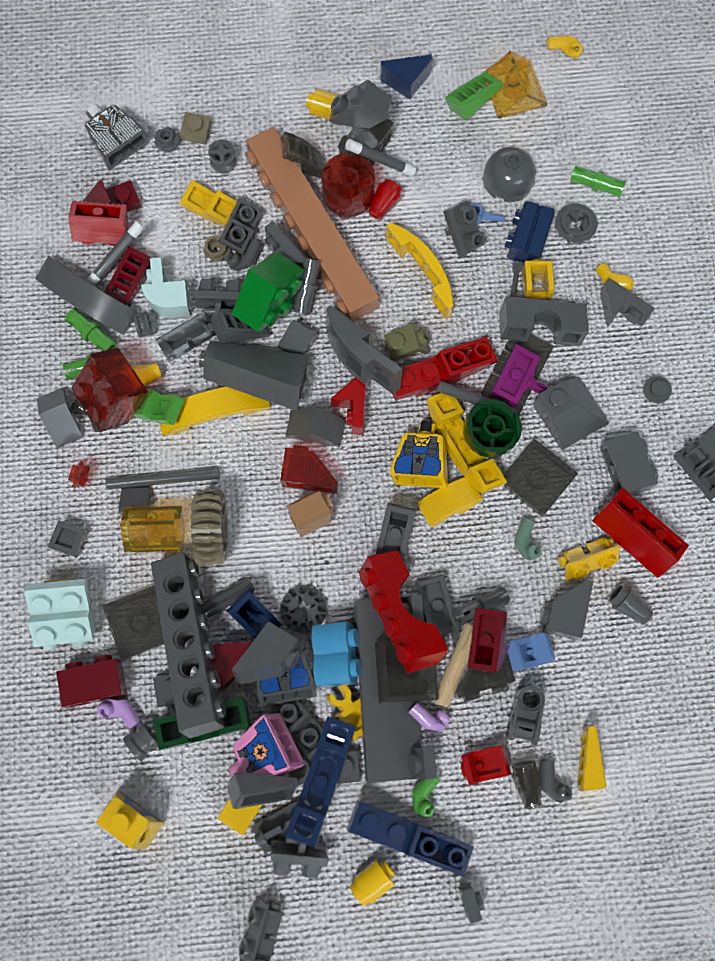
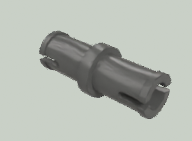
M303 257L302 268L304 272L300 279L302 285L297 292L293 311L296 313L310 315L313 294L318 288V285L315 284L319 264L321 263L320 260Z
M500 586L483 596L478 594L472 598V601L452 610L453 618L464 614L463 617L454 620L458 626H463L467 622L474 620L475 608L494 610L510 602L509 595L498 599V596L506 593L507 590Z

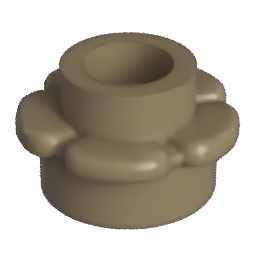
M220 236L209 237L203 249L205 257L210 258L213 262L222 261L230 253V248L218 242Z

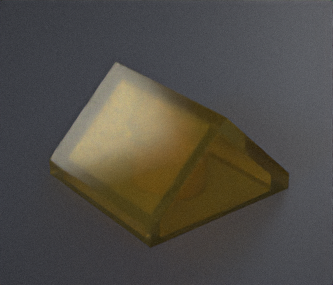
M509 51L486 70L487 73L502 81L504 85L490 98L498 119L547 106L546 98L531 60Z

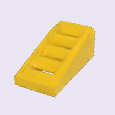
M595 726L583 727L577 781L579 791L605 789L607 787L597 727Z

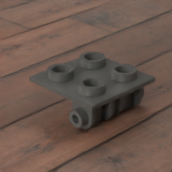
M713 427L674 456V459L709 501L715 498V427Z

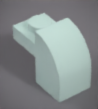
M161 257L150 258L151 269L146 270L148 284L141 285L150 308L156 314L166 318L191 316L189 290L185 280L166 282V270Z

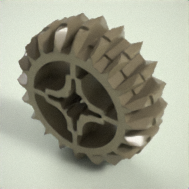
M205 488L204 490L196 491L192 499L191 538L193 556L198 566L215 567L222 565L227 555L228 518L226 501L222 490Z

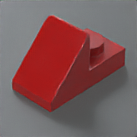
M354 378L331 398V407L353 408L347 409L346 426H352V435H363L365 384L357 378Z

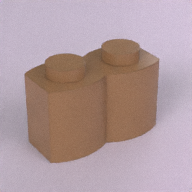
M319 490L287 505L288 514L300 538L331 523L330 517L334 515L332 510L334 507L327 493L321 495Z

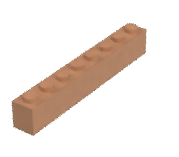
M273 126L247 139L248 151L245 152V156L250 166H256L259 171L257 175L262 186L270 189L271 200L277 209H282L284 213L283 219L288 229H294L297 234L296 241L302 251L306 250L310 258L321 261L318 272L323 277L322 284L329 295L333 294L335 297L337 310L354 322L378 309L379 297L275 127Z

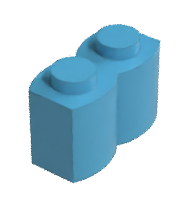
M340 622L312 626L313 670L316 686L326 688L357 684V677L361 676V664L355 656V649L359 645V634L353 624Z

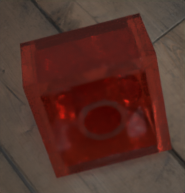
M119 347L90 354L71 387L75 397L81 402L90 420L100 432L128 424L148 393V390Z

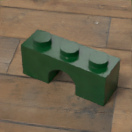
M242 697L224 702L226 708V717H223L225 728L193 738H188L179 732L176 714L153 719L158 750H167L248 730L252 725L246 699Z

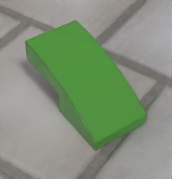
M140 389L137 391L127 414L154 423L174 425L185 400L177 395H161L153 389Z

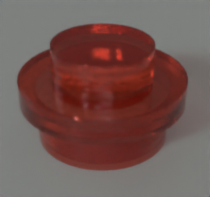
M80 460L79 465H72L68 481L73 482L72 488H77V486L85 487L91 466L85 465L84 461Z

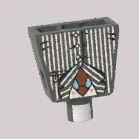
M93 104L87 109L86 115L90 120L84 126L109 171L149 144L144 128L117 105H111L102 110L98 104Z

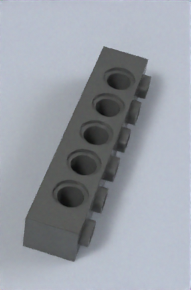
M184 552L151 562L179 732L188 738H193L225 728L223 717H226V708L223 700L219 699L217 689L221 686L219 674L213 668L212 659H215V650L211 641H208L207 631L210 630V624L202 609L205 598L201 587H198L197 577H200L198 565L195 560L192 561ZM184 584L183 588L176 592L177 587ZM186 610H189L188 615L185 618L180 619L182 613ZM194 637L192 644L185 647L187 640ZM199 665L198 671L190 676L191 669ZM204 693L203 701L195 705L196 698Z

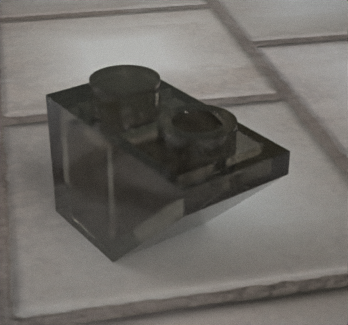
M508 653L505 656L499 673L468 669L467 667L455 691V698L463 697L464 702L481 698L480 692L491 689L492 694L510 690L508 684L516 680Z

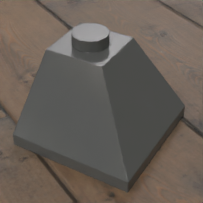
M580 377L561 381L538 394L533 403V407L561 451L609 424Z

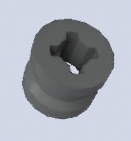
M220 139L214 141L208 150L211 166L218 173H230L234 170L237 163L234 146L227 140Z
M143 722L137 726V730L133 734H127L123 737V741L128 749L140 761L147 757V753L151 749L158 748L156 736Z

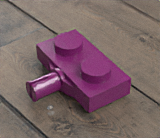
M516 344L490 394L515 407L523 392L528 388L538 394L545 391L548 385L534 379L535 367L540 356Z

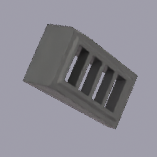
M232 309L216 310L211 318V323L220 344L270 336L268 326L260 332L251 327L248 328L244 322L232 315Z
M233 773L227 790L232 808L240 809L290 800L299 782L294 777Z

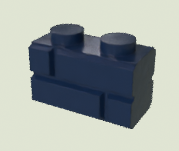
M525 201L522 210L516 209L512 225H516L515 233L509 232L504 248L509 249L507 255L509 260L520 261L524 264L525 261L541 258L555 214L554 208L544 205L539 206L537 203Z

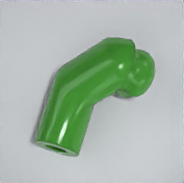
M438 777L437 779H421L413 788V809L418 816L429 818L433 815L434 806L432 805L431 791L441 781Z

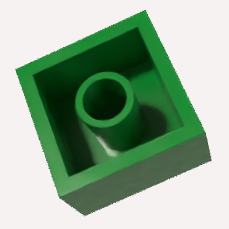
M278 252L251 267L245 277L232 315L257 332H260L267 326L271 327L278 318L287 316L293 306L291 300L293 295L301 288L302 281L300 279L304 269Z

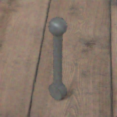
M516 261L512 265L514 275L510 297L516 296L519 273L523 269V264L520 261Z

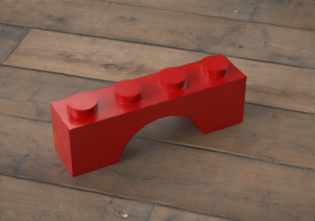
M398 550L368 556L359 571V577L362 585L366 587L371 597L374 610L378 612L384 624L386 635L390 637L396 649L398 660L403 663L406 672L410 673L438 665L449 650L436 624L425 623L416 619L403 606L399 590L410 574Z

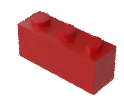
M623 487L601 508L592 520L657 578L674 566L689 547L683 539Z

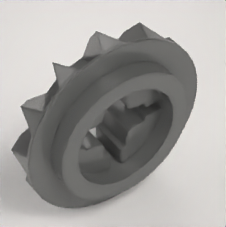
M569 204L557 213L554 228L557 229L559 237L566 239L567 243L576 242L580 245L582 242L589 241L597 230L598 222L594 212L587 206ZM572 221L574 223L582 221L579 227L580 230L577 227L569 229Z
M309 586L296 587L287 592L280 603V615L284 624L292 631L308 633L312 631V626L323 623L326 616V603L322 595ZM298 598H301L305 605H315V607L307 611L308 621H305L301 613L291 614V612L299 608Z

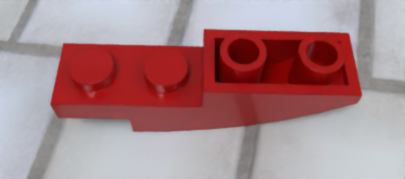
M487 336L439 351L435 357L401 367L403 368L401 387L392 395L394 400L397 401L412 395L419 397L436 391L439 381L453 384L493 365L498 359Z

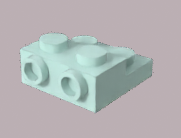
M86 579L26 584L24 595L30 614L28 626L34 647L43 646L45 650H53L59 647L60 644L72 643L75 647H82L94 640L97 626Z

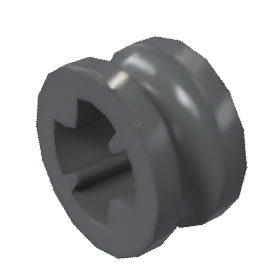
M144 311L142 315L133 314L138 337H143L145 333L153 335L147 311Z

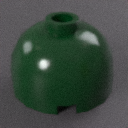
M495 399L483 400L473 407L465 418L463 426L465 442L472 451L480 456L488 458L501 457L512 450L521 437L522 424L519 415L507 408L508 404Z

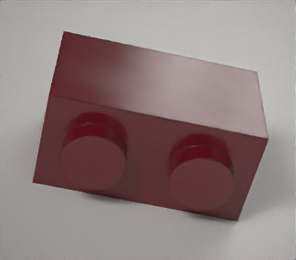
M104 655L94 658L95 663L83 665V661L65 664V670L56 671L61 707L73 708L100 702L108 698L127 696L122 661L116 658L112 659V655Z

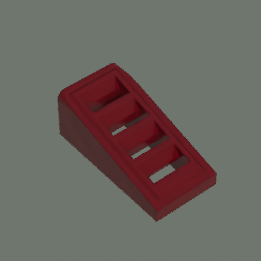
M129 246L104 292L129 306L141 289V285L147 279L146 270L151 269V257ZM134 261L137 262L138 264H140L141 267H139V266L133 264ZM128 270H131L132 272L136 273V276L134 277L128 274ZM122 279L131 283V286L129 287L121 283ZM116 288H118V289L122 290L123 292L127 293V294L125 295V297H123V296H121L120 294L114 292V291L116 290Z

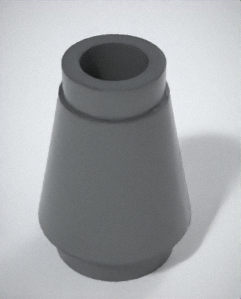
M620 584L608 599L613 609L642 625L646 624L653 616L654 612L631 586L627 587L625 584Z

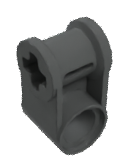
M522 686L516 691L507 723L506 739L511 740L515 737L530 741L531 745H537L541 733V719L545 704V695L539 687ZM528 690L532 691L536 696V703L530 708L526 707L522 701L523 694ZM518 726L529 728V731L518 729Z

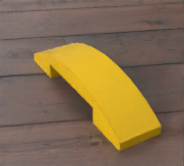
M389 223L386 225L385 238L400 258L410 253L433 284L431 300L447 320L451 316L453 299L449 281L440 262L431 250L415 235L396 224Z
M221 387L182 398L185 401L175 424H160L162 436L166 437L189 431L190 426L240 413L246 416L271 408L269 401L229 387Z
M443 393L427 398L428 410L433 423L436 425V431L438 435L443 436L447 453L467 481L481 494L505 485L507 481L494 459L487 460L485 457L478 455L465 442L463 435L464 422L461 418L464 410L458 400Z

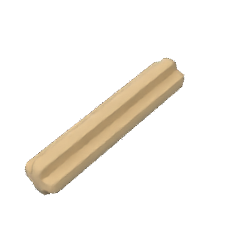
M467 622L434 696L435 702L441 706L448 707L468 663L473 623Z

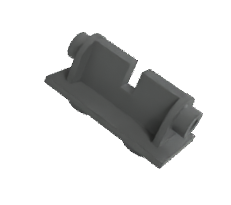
M204 312L155 340L168 362H171L216 336L212 324L208 322Z
M298 801L251 826L255 833L254 838L258 846H261L264 854L270 852L271 837L286 838L285 834Z
M260 897L256 898L255 905L249 910V927L246 938H243L240 943V961H270L275 941L265 938L266 933L277 935L283 914L280 911L281 904L276 902H269L268 904Z

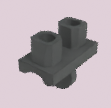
M462 200L455 206L443 211L448 225L444 231L446 236H452L458 256H465L486 243L484 234L478 231L475 223L478 217L476 209L469 205L468 200Z
M202 278L198 290H194L193 298L196 300V307L205 309V315L211 316L214 315L216 310H233L242 288L240 280L226 281L225 291H216L215 280Z
M271 837L270 852L275 875L286 876L290 874L291 864L301 865V874L303 876L317 879L321 868L328 866L329 857L326 855L325 842L317 841L314 848L287 837Z

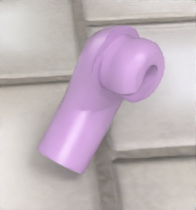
M108 698L103 700L97 707V713L101 718H121L129 730L142 722L126 699Z
M418 701L408 711L422 727L428 730L442 732L446 729L445 726L450 723V717L443 710H439L433 716Z

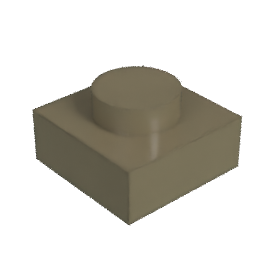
M185 112L179 134L181 141L206 145L212 123L211 117Z

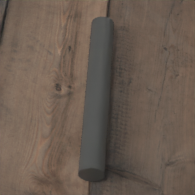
M439 381L436 391L473 405L490 399L443 381ZM507 406L513 413H518L517 408Z

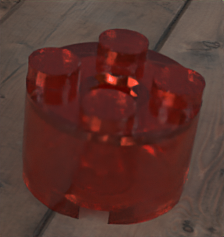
M342 153L332 157L325 164L322 173V197L325 205L342 219H349L367 211L375 195V171L373 166L366 158L360 155L356 157L348 156V153Z

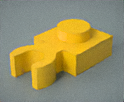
M338 686L339 691L342 693V698L337 700L333 694H328L326 700L331 706L337 707L340 710L334 716L335 719L356 726L352 741H355L362 735L360 698L352 701L350 689L347 686Z

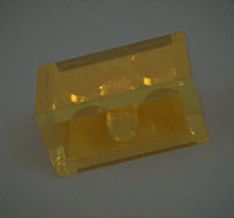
M182 506L124 507L120 523L124 552L183 551L185 527Z

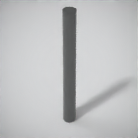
M219 468L107 478L105 484L106 489L111 490L220 479Z

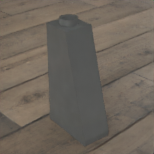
M210 340L206 351H201L199 366L203 367V379L289 409L298 410L307 377L308 356L230 343L220 344L217 341Z

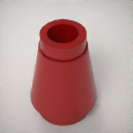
M387 178L383 183L380 182L367 213L380 221L401 199L402 188Z

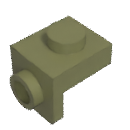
M414 323L407 324L384 335L390 360L394 362L418 352L425 355L430 353L428 345L430 337L428 332Z

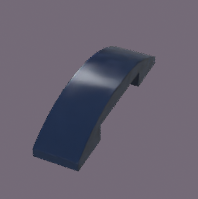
M327 716L313 761L285 837L315 848L356 726Z

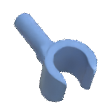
M477 203L470 205L475 207L478 213L475 221L476 224L481 223L482 220L505 221V215L483 212L482 206Z

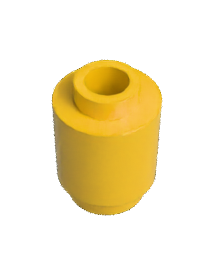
M315 88L314 93L309 92L305 108L310 109L309 115L329 120L332 111L331 103L338 94Z
M375 859L353 878L354 882L349 888L360 904L365 907L368 903H375L395 885L392 879L396 874L385 860L380 864Z

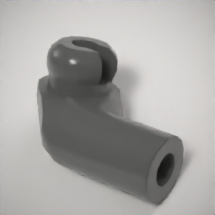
M250 239L245 253L242 255L230 253L226 258V263L234 271L252 267L263 244L258 240Z

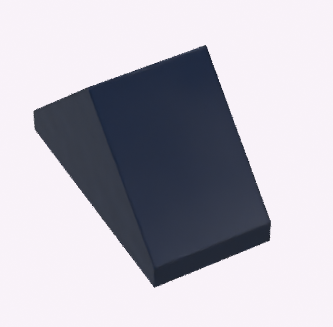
M432 54L381 61L380 81L410 100L431 74Z
M248 589L226 610L254 639L268 622L278 628L283 625Z

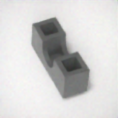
M506 296L499 311L500 339L527 342L534 329V325L539 324L550 329L553 334L554 344L580 347L589 332L587 304L575 303L573 301L561 302L548 299Z

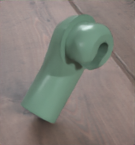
M522 518L514 543L523 558L530 561L538 559L542 552L541 547L537 546L530 537L535 522Z

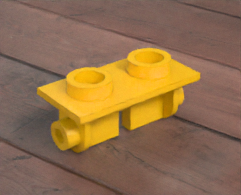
M603 537L586 544L585 548L588 551L586 555L581 547L563 552L562 556L558 557V562L561 568L565 567V581L574 578L581 579L595 570L612 567L619 560L620 546H615L612 538L606 539Z

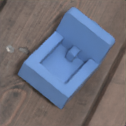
M546 632L506 642L510 644L507 659L512 665L513 672L531 669L555 660V655Z

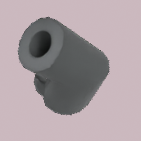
M539 761L540 787L542 791L555 802L563 803L569 801L572 798V789L555 777L554 761Z

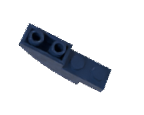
M358 800L346 829L350 833L463 877L474 846Z

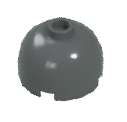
M510 146L497 150L485 164L482 178L484 188L490 196L504 199L503 202L520 201L528 196L531 188L534 186L536 177L534 160L526 151L518 147Z

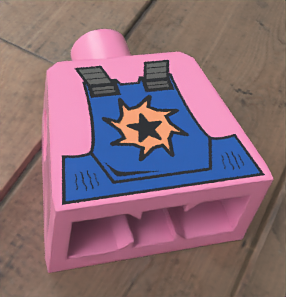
M280 713L261 716L233 744V750L238 760L230 765L229 770L231 775L233 773H253L280 776L305 765Z

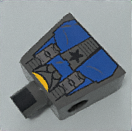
M300 643L301 657L294 668H289L283 676L257 681V696L261 707L317 697L315 683Z

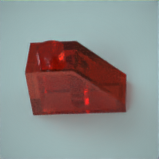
M293 445L292 448L285 447L280 478L282 487L308 491L319 490L324 493L338 494L337 480L314 451H309L308 447L302 445Z

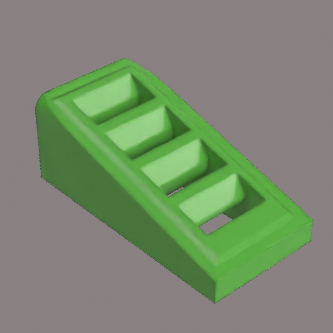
M485 71L450 92L445 99L451 111L467 120L504 85L502 81ZM487 81L490 85L486 86L484 83Z

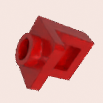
M504 744L461 755V772L469 785L512 774Z

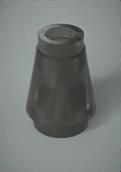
M534 760L513 764L511 766L513 771L511 777L524 808L531 809L541 806L540 768L536 767Z

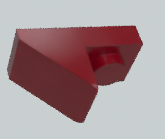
M101 179L83 200V202L87 201L88 203L92 201L99 204L102 202L104 204L109 203L110 205L112 203L115 205L125 204L127 206V213L142 207L131 180L106 189Z
M475 608L468 669L499 673L510 644L504 643L508 612Z

